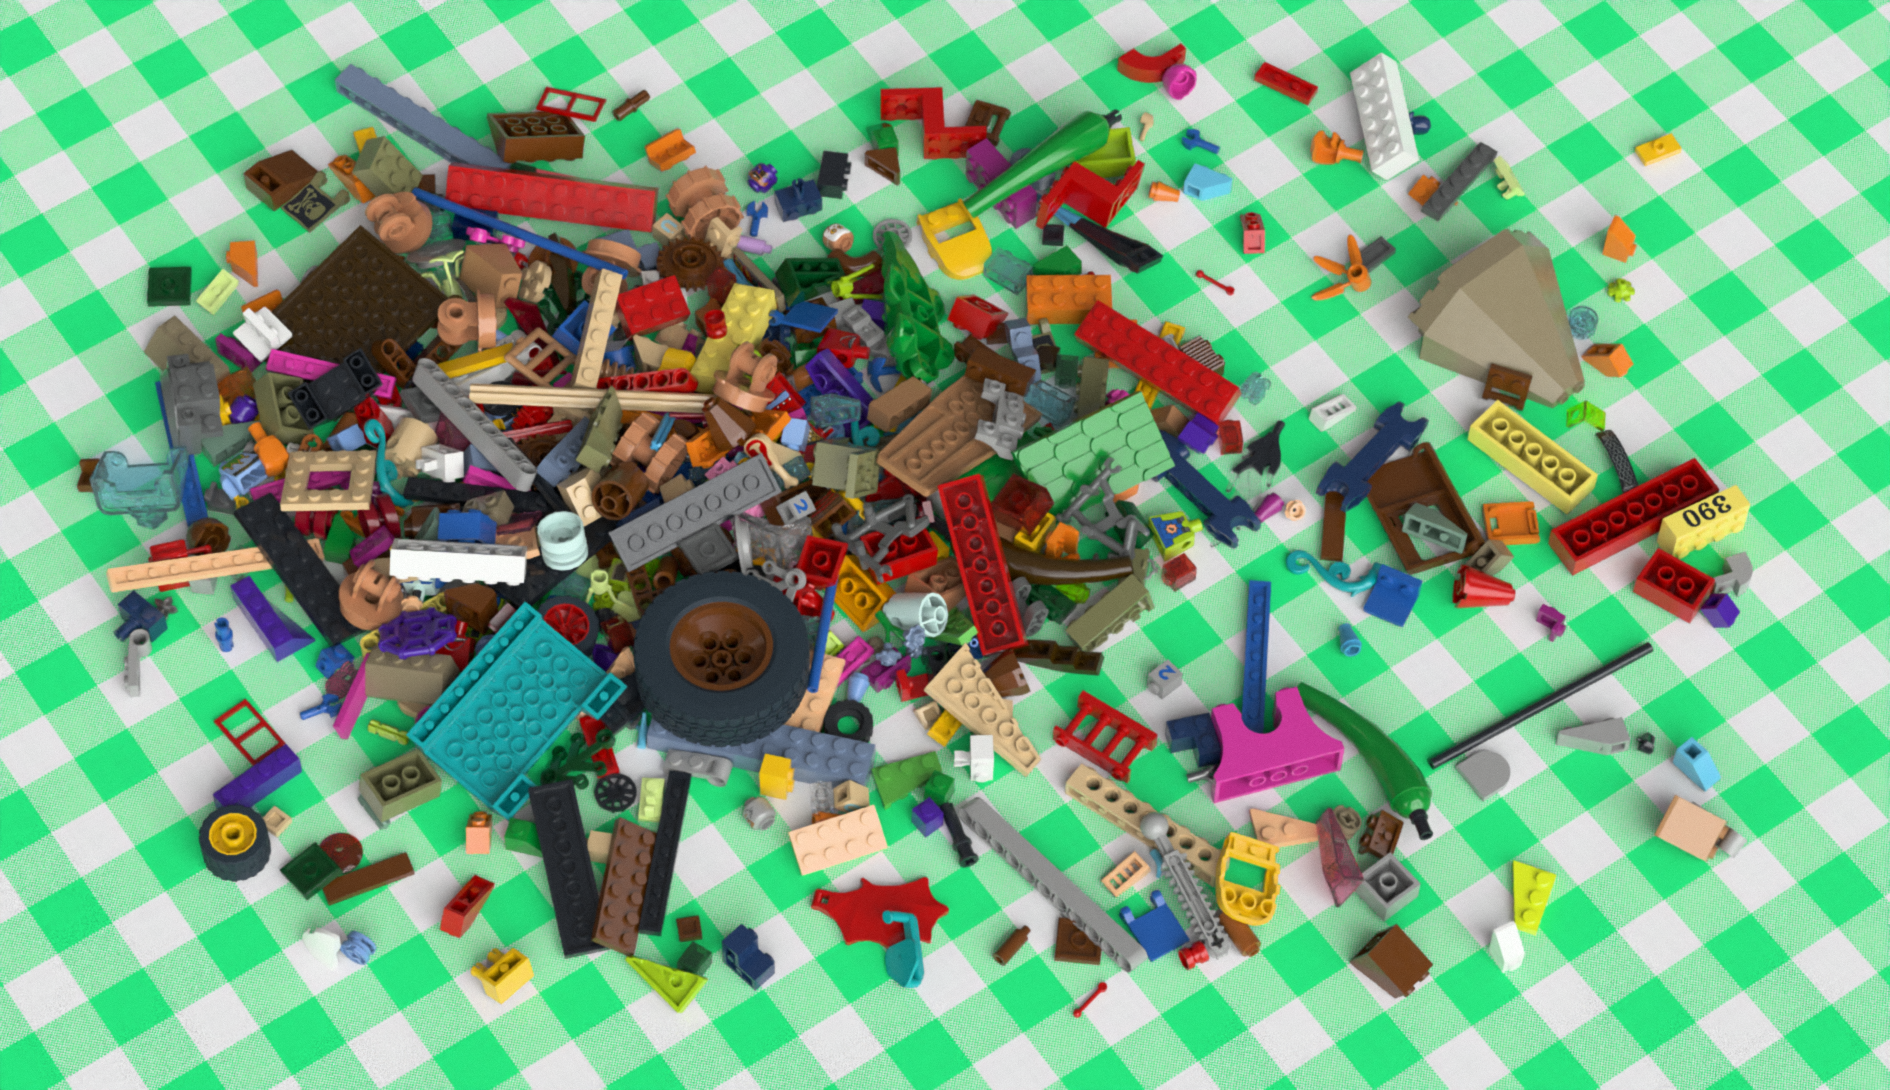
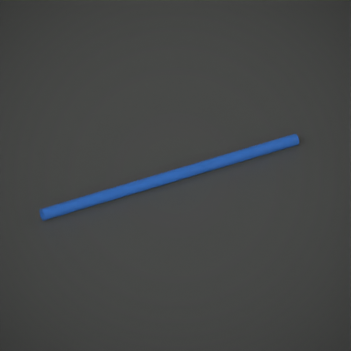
M417 187L412 190L416 199L597 270L601 271L603 268L623 275V280L628 275V270Z
M849 520L841 526L842 531L845 535L847 533ZM838 578L834 586L825 588L807 691L811 693L818 692Z

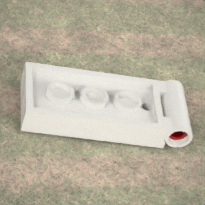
M515 330L511 335L497 341L496 347L508 343H513L516 346L517 340L521 337L525 338L527 335L521 330ZM533 341L515 358L525 365L542 349ZM506 362L451 378V380L469 397L471 383L490 384L496 381H503L512 376L517 369Z

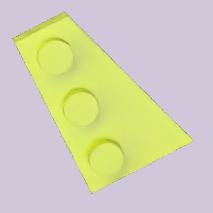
M1513 860L1514 922L1518 930L1536 935L1556 879V874Z

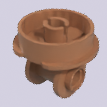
M398 192L380 195L373 199L365 210L367 219L374 222L376 234L395 254L410 253L418 250L430 236L432 230L431 212L423 202L416 200V196L413 193Z
M592 239L589 240L586 251H582L627 269V277L641 275L642 270L638 268L641 254L631 247L610 240ZM588 267L582 277V288L590 296L595 278L600 270ZM627 277L621 280L618 294L628 291Z
M476 289V302H467L460 298H451L444 301L438 309L439 322L437 331L441 340L449 345H462L469 340H477L478 352H481L482 349L495 348L497 314L495 311L494 293H480V289Z
M749 341L743 342L731 354L729 371H715L714 377L716 381L712 391L733 405L754 412H764L768 401H773L775 398L774 393L767 389L766 385L776 374L777 357L771 353L764 357L757 356L754 353V345ZM744 372L753 376L752 383L749 382V378L743 376Z
M372 559L366 565L362 564L357 572L350 574L343 580L339 588V601L343 616L351 624L364 630L374 631L382 624H387L400 615L403 609L401 601L404 599L401 591V585L398 584L400 579L395 578V576L390 579L374 570L376 562Z

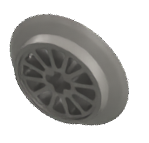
M462 239L434 242L411 252L407 256V260L416 263L419 268L444 265L443 261L429 263V260L437 256L446 255L449 252L462 250L466 242Z
M735 514L737 550L741 571L745 575L747 569L753 567L751 540L747 521H741L738 515Z

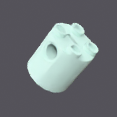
M899 592L894 594L889 602L883 606V613L894 626L903 630H909L911 626L914 627L918 624L921 628L925 629L924 634L926 637L940 635L947 624V605L944 599L936 593Z

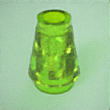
M1086 584L1056 586L1057 590L1077 604H1085L1090 595V588Z

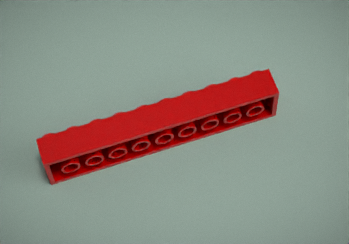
M453 162L448 165L446 199L476 211L651 233L653 231L652 225L656 221L659 188Z

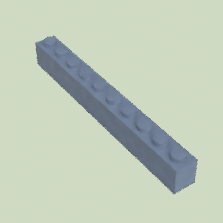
M350 64L335 79L336 91L448 162L511 169V163L504 162L491 148L484 147L473 137L463 134L457 127L447 124L441 117L434 116L426 108L416 105L410 98L400 95L394 88L387 87L378 78H373L366 74L362 68H357Z

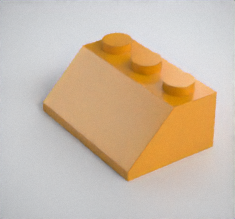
M846 555L839 572L834 601L862 632H866L879 623L875 614L880 610L883 611L884 604L888 603L890 598L897 593L886 582L876 585L868 569L863 570L861 568L859 558L856 555Z

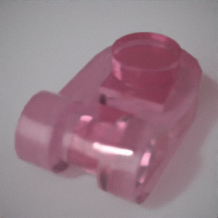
M350 661L344 662L341 668L326 681L325 688L327 694L337 695L339 699L348 694L358 672ZM349 675L351 678L348 681L344 679Z

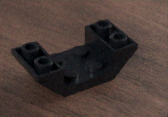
M362 348L343 358V363L311 383L304 382L288 392L289 397L309 430L335 420L368 397H371L384 385Z

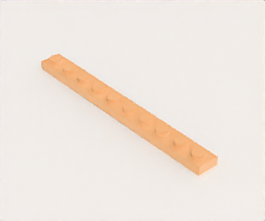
M319 539L307 540L321 561H323L324 555ZM258 547L110 568L107 569L106 575L112 593L273 568Z

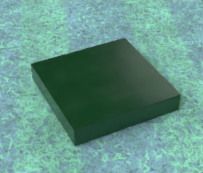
M149 268L148 307L190 306L192 268Z
M316 842L280 869L281 874L306 900H309L343 873L341 868Z

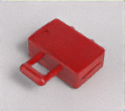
M180 539L150 546L151 556L148 558V561L151 563L186 558L188 555L203 552L204 555L213 554L208 544L187 550L185 540ZM186 581L159 585L158 588L160 592L190 586V583Z

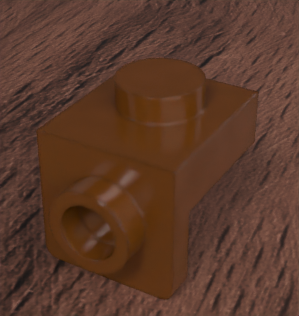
M80 459L79 464L82 473L77 484L78 491L100 492L106 476L101 459Z

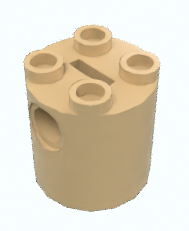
M405 417L400 420L385 446V460L392 461L398 471L397 479L417 477L421 469H416V460L422 459L421 447L435 445L438 441L436 433L430 428L428 423L425 424L417 419Z

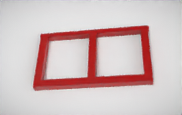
M546 87L536 106V110L596 122L607 100ZM549 93L572 97L566 110L543 106ZM577 98L599 102L593 116L571 111Z
M246 699L214 720V724L252 766L286 744ZM246 706L260 723L235 739L222 722ZM265 727L278 741V744L254 760L240 743Z

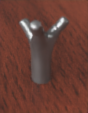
M1216 763L1208 769L1187 774L1188 783L1199 780H1206L1212 783L1213 778L1209 775L1219 765Z

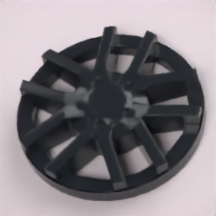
M613 773L604 776L598 781L594 793L600 808L602 807L607 811L615 813L624 812V810L635 803L637 789L631 778L624 774ZM612 778H618L615 783H613L610 780ZM622 779L626 780L623 785H620ZM605 781L610 785L608 788L603 785ZM629 784L632 786V789H626V788L628 787ZM599 788L604 792L598 794ZM625 794H630V795H633V796H632V798H631V797L625 796ZM607 797V799L601 802V798ZM619 802L620 807H615L614 803Z

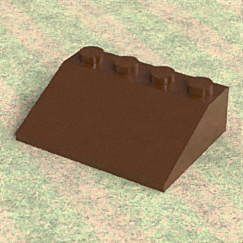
M544 111L487 113V121L497 153L506 163H516V161L533 163L536 160L554 162L558 159L574 161L575 159H583L585 135L571 117Z

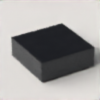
M1047 224L1043 228L1042 245L1063 246L1064 225Z

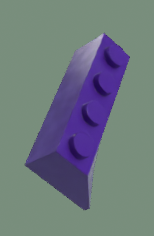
M829 349L819 352L805 368L817 390L821 391L827 408H829L834 400L839 398L849 399L857 411L859 431L864 427L871 426L873 423L867 420L868 406L874 399ZM842 407L839 409L838 414L848 416V421L843 422L842 425L845 428V437L849 438L852 437L851 412L849 408Z
M250 575L230 585L233 600L276 662L315 642V639L267 600Z

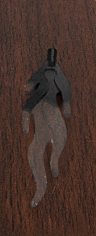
M1278 420L1272 432H1268L1266 436L1253 442L1243 451L1241 458L1244 461L1233 469L1229 478L1226 493L1231 492L1236 479L1239 478V485L1229 500L1238 495L1249 504L1252 511L1257 507L1262 494V475L1264 469L1268 465L1270 466L1267 474V487H1270L1275 474L1280 468L1281 451L1279 435L1285 426L1283 421ZM1214 539L1210 543V546L1214 547L1220 544L1221 542Z

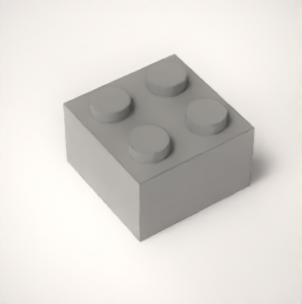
M1390 852L1356 877L1354 891L1383 921H1386L1418 897L1421 884Z

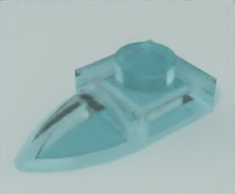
M132 506L127 508L128 513L137 520L139 526L154 530L168 519L166 511L154 507Z

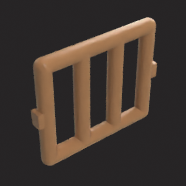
M539 327L535 328L525 338H519L515 344L516 346L504 355L506 362L540 387H553L549 383L571 363L575 365L577 357ZM538 337L548 344L525 365L515 358ZM555 350L565 357L542 378L532 371ZM571 380L562 388H569Z

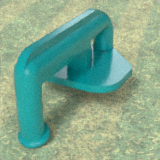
M886 910L882 914L883 921L887 924L892 923V921L903 922L905 940L890 946L886 951L887 974L902 987L917 988L924 977L917 918L912 913Z

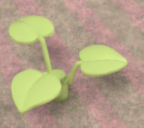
M464 251L449 252L446 255L437 256L429 260V263L443 261L448 278L442 281L443 285L432 271L419 274L424 278H432L439 287V290L443 291L447 297L451 295L463 297L458 282L453 277L451 278L447 262L453 263L455 261V275L459 277V263L463 261Z
M593 555L576 569L578 579L582 583H590L585 602L589 603L592 593L601 595L608 591L611 600L615 603L612 610H614V613H618L621 622L629 623L641 619L637 613L630 591H622L619 593L618 599L615 598L612 587L608 585V573L611 567L600 569L597 565L596 555ZM649 603L643 604L641 608L646 610Z

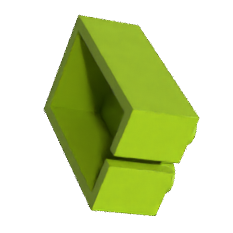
M1130 127L1110 129L1107 143L1103 148L1076 162L1102 178L1124 176L1127 168L1130 165L1134 166L1136 163Z

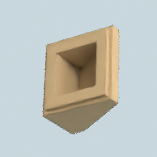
M935 700L913 710L925 730L931 728L942 714Z

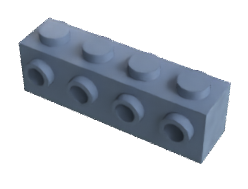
M586 416L552 449L536 468L537 473L554 488L560 482L568 479V475L571 474L570 471L575 472L582 465L576 461V457L589 422Z

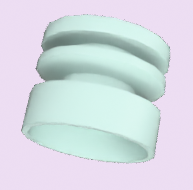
M567 511L554 512L540 521L538 537L542 557L547 566L556 570H570L578 567L586 560L588 545L583 521L578 515Z

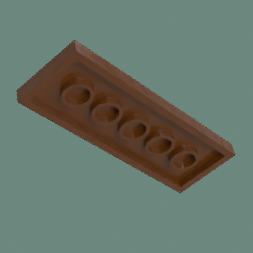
M619 817L614 823L591 941L626 956H631L635 954L638 929L657 833Z

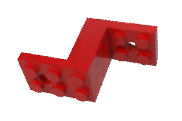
M943 87L881 89V120L922 119L924 159L966 158L967 150L987 137L986 126L945 127Z
M1138 160L1134 166L1130 165L1124 174L1125 177L1123 179L1119 178L1114 185L1074 161L1070 167H1065L1060 180L1053 182L1050 192L1048 194L1045 193L1039 201L1041 206L1035 215L1037 217L1035 226L1043 229L1063 203L1107 228L1138 189L1145 163Z

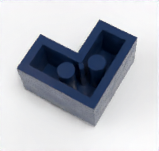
M1209 712L1166 721L1165 737L1170 753L1192 749L1198 768L1220 763L1221 748Z
M741 924L722 941L723 962L756 991L775 974V961L768 953L764 954L758 949V935L751 928L747 929Z

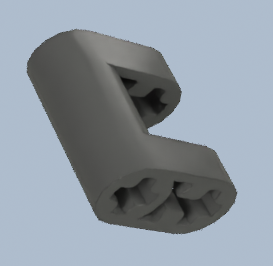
M1019 577L1012 582L1024 630L1026 636L1029 637L1040 631L1049 610L1042 601H1036L1028 606L1025 601L1030 593L1031 585L1025 577Z

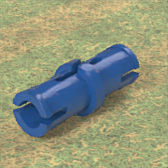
M221 617L216 620L217 623H214L216 628L215 637L219 642L221 651L230 652L232 650L231 647H234L232 640L233 631L229 628V621Z

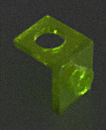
M1585 400L1567 409L1566 427L1570 428L1586 421L1598 430L1604 431L1606 413ZM1579 410L1578 417L1572 420L1574 412Z

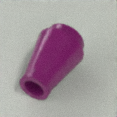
M1272 492L1270 495H1266L1254 513L1262 523L1280 512L1284 502L1276 493Z

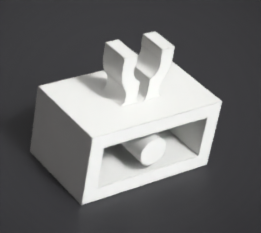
M442 444L421 447L422 459L416 460V469H422V472L431 475V478H440L443 482H455V478L464 477L463 451Z
M993 735L970 736L969 752L954 751V767L970 765V781L986 782L993 780Z

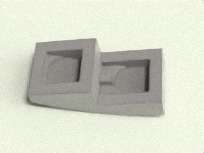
M860 305L855 306L841 316L852 332L860 336V341L866 347H871L885 337L883 330L871 320L870 315Z

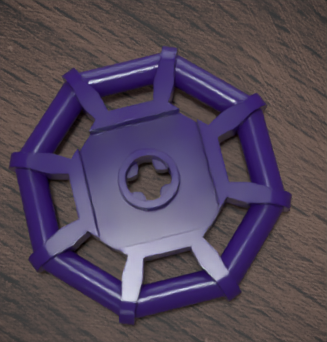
M435 607L412 612L404 610L400 612L399 616L379 627L380 641L378 642V648L382 652H390L397 655L403 660L412 656L435 655L437 650L447 643L454 642L457 638L455 633L457 619L452 614L447 615L437 611Z

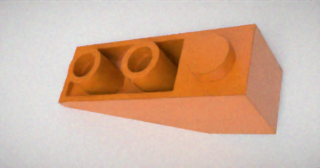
M347 155L336 157L328 166L352 196L363 204L376 197L352 173L356 162Z

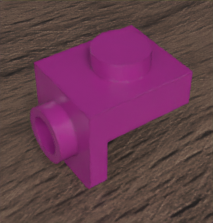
M1542 604L1536 621L1552 629L1550 641L1554 642L1557 636L1561 637L1567 627L1564 625L1565 615L1558 612L1554 607Z

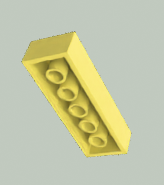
M734 283L721 309L726 318L727 334L721 339H711L708 337L691 370V373L698 379L696 392L715 394L712 391L716 381L714 373L716 370L729 371L730 357L737 345L749 341L754 345L755 349L761 342L769 326V320L773 317L769 316V313L777 309L774 290Z
M1499 400L1470 425L1468 441L1568 515L1595 488L1597 473Z

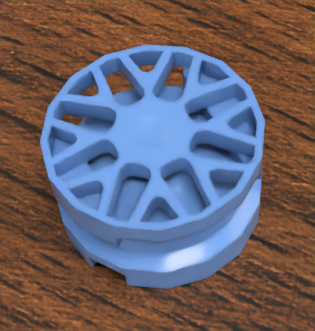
M350 931L347 935V941L342 942L340 950L351 961L360 965H366L370 960L369 956L373 955L377 950L376 945L362 933Z

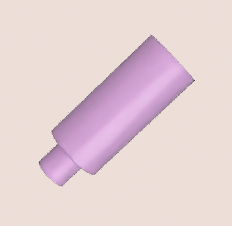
M740 236L737 248H740L742 251L763 255V253L771 254L772 246L767 245L765 240Z

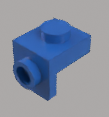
M342 644L322 649L315 666L327 679H331L336 669L351 665L355 657Z

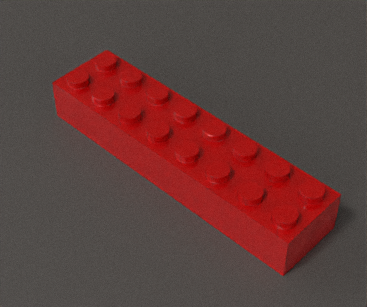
M1099 300L1096 301L1074 334L1076 340L1103 358L1109 359L1111 363L1193 414L1200 413L1219 427L1242 394L1237 385Z
M1693 458L1552 529L1548 544L1573 576L1658 533L1663 518L1719 493L1720 489L1696 458Z
M976 474L938 485L974 626L978 631L977 637L982 656L989 657L1010 648L1014 650L1028 646L984 476Z

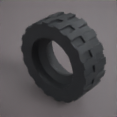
M856 700L838 701L835 705L830 706V709L825 714L824 733L868 743L873 734L872 713L870 714L868 707H865L863 703H859ZM845 716H852L859 721L860 727L853 734H844L838 729L839 720Z

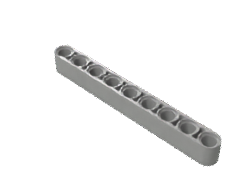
M427 358L419 359L412 377L413 382L514 488L523 492L529 491L537 474L536 467L434 361Z

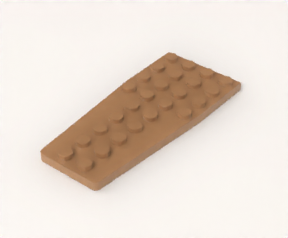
M964 375L940 393L878 453L876 463L923 496L928 497L938 491V485L954 481L997 453L988 444L975 439L978 420L992 422L996 404L981 398L983 392L982 383L967 378ZM1023 400V413H1026V418L1022 427H1024L1023 433H1025L1040 421L1043 414Z

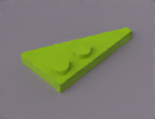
M633 955L627 956L625 959L677 1013L684 1012L708 981L706 977Z

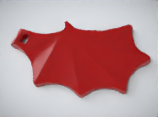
M927 877L896 886L874 885L865 878H861L862 887L851 892L838 893L816 889L811 904L812 909L824 913L837 923L846 945L859 941H872L879 943L886 949L905 940L903 922L892 921V923L887 924L883 921L882 914L884 911L914 914L918 921L920 941L928 944L931 943L932 929L938 919L949 913V908L939 903L933 897L929 889V879ZM822 898L829 899L828 903H821Z

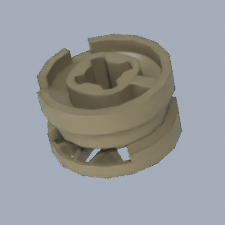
M1344 805L1337 806L1325 822L1328 832L1334 838L1341 841H1349L1362 825L1359 814L1351 807L1344 808Z

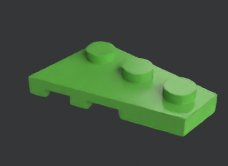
M955 606L948 612L947 624L943 632L938 636L927 638L964 645L965 643L968 644L978 631L972 622L965 618L963 613Z
M935 751L871 769V774L884 810L891 807V804L897 800L907 797L908 793L914 789L926 785L934 770L942 773V768Z

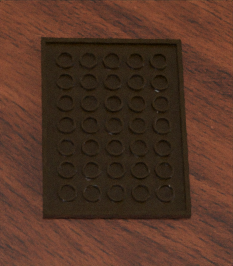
M360 225L271 312L292 333V337L277 350L341 364L344 362L343 358L362 348L376 373L384 374L386 370L372 354V344L376 340L393 339L406 352L438 321V309L449 298ZM384 345L383 350L386 353V346ZM267 357L263 362L267 364L269 357ZM303 379V383H304V382H307V383H311V382H312V381H308V380H304V379Z

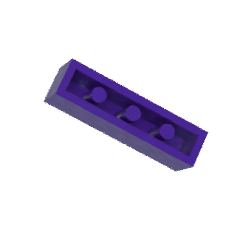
M287 744L283 745L213 793L216 808L228 805H244V807L251 808L302 772L300 759Z

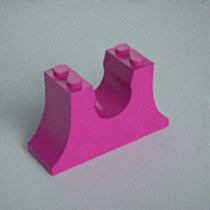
M1297 687L1282 688L1275 693L1272 713L1275 730L1266 734H1259L1249 730L1244 725L1242 714L1234 703L1220 704L1212 708L1211 719L1221 748L1220 765L1213 774L1211 790L1213 803L1341 770L1345 749L1342 741L1330 737L1313 722L1306 711Z

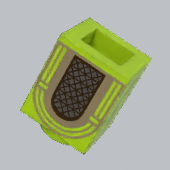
M617 558L613 559L608 573V585L612 587V592L615 593L628 591L630 587L625 568L621 560Z

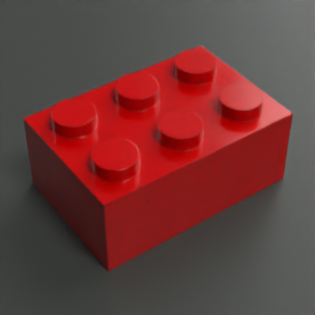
M675 275L618 294L615 306L628 341L633 340L634 335L641 337L687 321L691 314Z
M926 528L911 538L900 534L888 546L889 551L879 563L881 566L889 565L892 570V576H889L887 573L882 574L883 583L936 565L938 548ZM876 531L861 536L859 541H863L866 553L873 557L879 550L878 543H880L885 535ZM869 568L868 571L870 572L876 585L882 584L881 582L877 581L875 572L871 568Z
M1657 548L1636 578L1633 592L1690 624L1712 593L1715 579Z

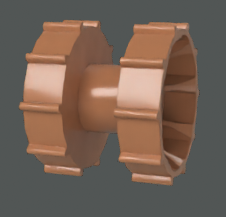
M704 166V168L693 171L688 170L677 181H673V186L670 188L669 193L665 195L675 217L681 216L685 218L681 223L688 240H691L694 236L696 241L703 238L704 243L710 222L716 217L730 230L737 228L741 219L744 218L734 195L732 197L725 195L729 190L724 183L726 180L719 169L714 170Z
M643 412L632 422L631 426L621 437L612 453V459L609 464L614 466L615 464L632 461L635 464L641 463L647 467L644 474L649 483L648 491L653 494H659V487L673 478L688 455L686 446L688 440L680 434L674 433L672 437L664 442L658 452L655 449L651 450V441L661 421L649 413Z

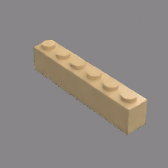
M602 268L595 278L569 388L596 389L623 276L621 274Z

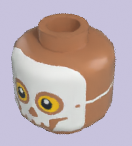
M832 224L823 233V243L831 251L839 248L846 253L854 242L853 233L841 224Z

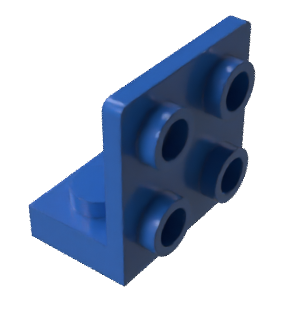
M1382 564L1378 572L1377 582L1363 607V611L1403 627L1420 595L1422 580Z

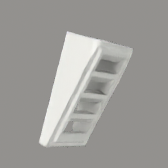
M1342 394L1312 408L1309 420L1323 432L1356 411L1357 407Z

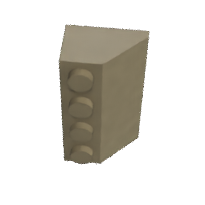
M175 315L157 328L144 350V353L162 371L167 368V356L188 354L190 363L210 361V364L214 365L218 391L231 382L229 367Z
M374 645L365 663V695L373 698L432 706L454 682L460 670L450 655L435 654L430 656L426 654L407 657L406 660H403L390 652H382L378 646Z

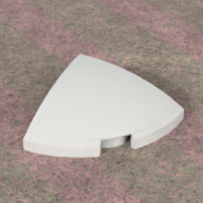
M308 928L302 935L304 945L314 958L334 971L338 965L336 953L341 947L339 936L320 928H316L313 933H309L311 929Z

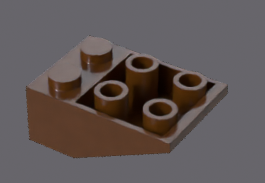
M289 150L257 162L243 174L246 188L270 209L276 211L311 182L318 171L296 152Z

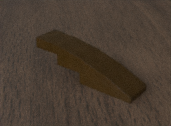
M556 233L548 236L550 240L564 245ZM554 253L549 256L556 271L551 276V282L565 311L571 315L576 310V288L569 258Z
M1027 639L1028 646L1013 650L1018 662L1074 674L1099 676L1104 660L1102 652H1082L1078 646H1058L1057 642L1052 640Z

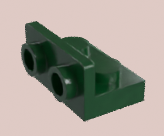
M1038 584L1034 589L1031 588L1026 599L1029 606L1036 601H1042L1049 610L1046 618L1050 621H1055L1059 625L1077 607L1076 602L1051 585Z

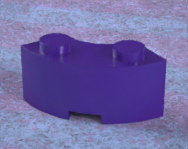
M1197 413L1192 421L1188 422L1177 440L1197 454L1202 453L1204 455L1210 445L1213 446L1219 437L1216 434L1219 426L1200 413Z

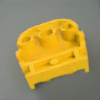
M961 198L954 204L922 216L921 214L917 215L916 223L917 226L921 225V236L928 248V254L931 259L934 258L937 261L938 267L945 275L952 279L964 280L981 274L990 268L993 262V254L989 239L979 217L973 218ZM968 221L975 228L973 231L942 243H938L934 234Z
M1230 832L1226 836L1216 865L1215 889L1217 904L1227 916L1252 926L1263 925L1272 919L1277 906L1275 900L1277 895L1280 894L1281 886L1278 885L1280 864L1276 863L1275 854L1279 852V847L1234 832ZM1232 857L1266 868L1263 892L1224 880L1227 858Z

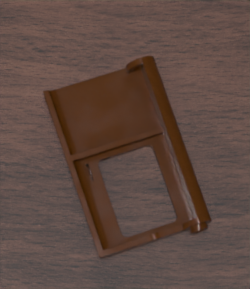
M1423 442L1417 445L1412 450L1411 456L1383 464L1367 481L1372 485V488L1366 497L1408 574H1416L1473 556L1485 544L1430 442ZM1415 503L1426 507L1437 506L1444 517L1467 533L1463 553L1460 554L1454 551L1428 560H1422L1409 535L1402 532L1403 524L1399 516L1406 514Z

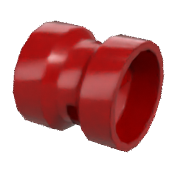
M712 309L704 315L706 333L711 339H721L727 334L728 329L723 311Z
M1200 940L1192 943L1189 948L1184 947L1178 950V956L1186 970L1194 968L1196 963L1203 964L1209 961L1208 952Z

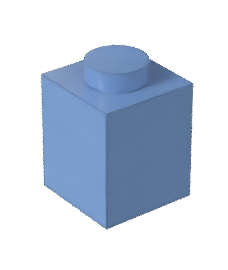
M357 424L349 426L327 438L333 451H353L366 444L364 434Z

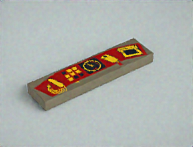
M740 248L732 250L733 261L745 278L754 287L774 290L776 310L780 313L786 310L784 294Z

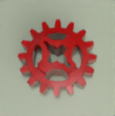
M524 405L517 412L518 417L513 418L515 423L511 425L512 430L546 424L552 417L553 407Z

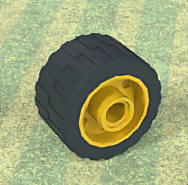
M228 805L210 813L203 821V825L199 830V844L204 863H206V867L214 876L225 881H244L256 876L257 873L265 868L270 859L271 843L266 823L258 812H255L250 807H244V805Z

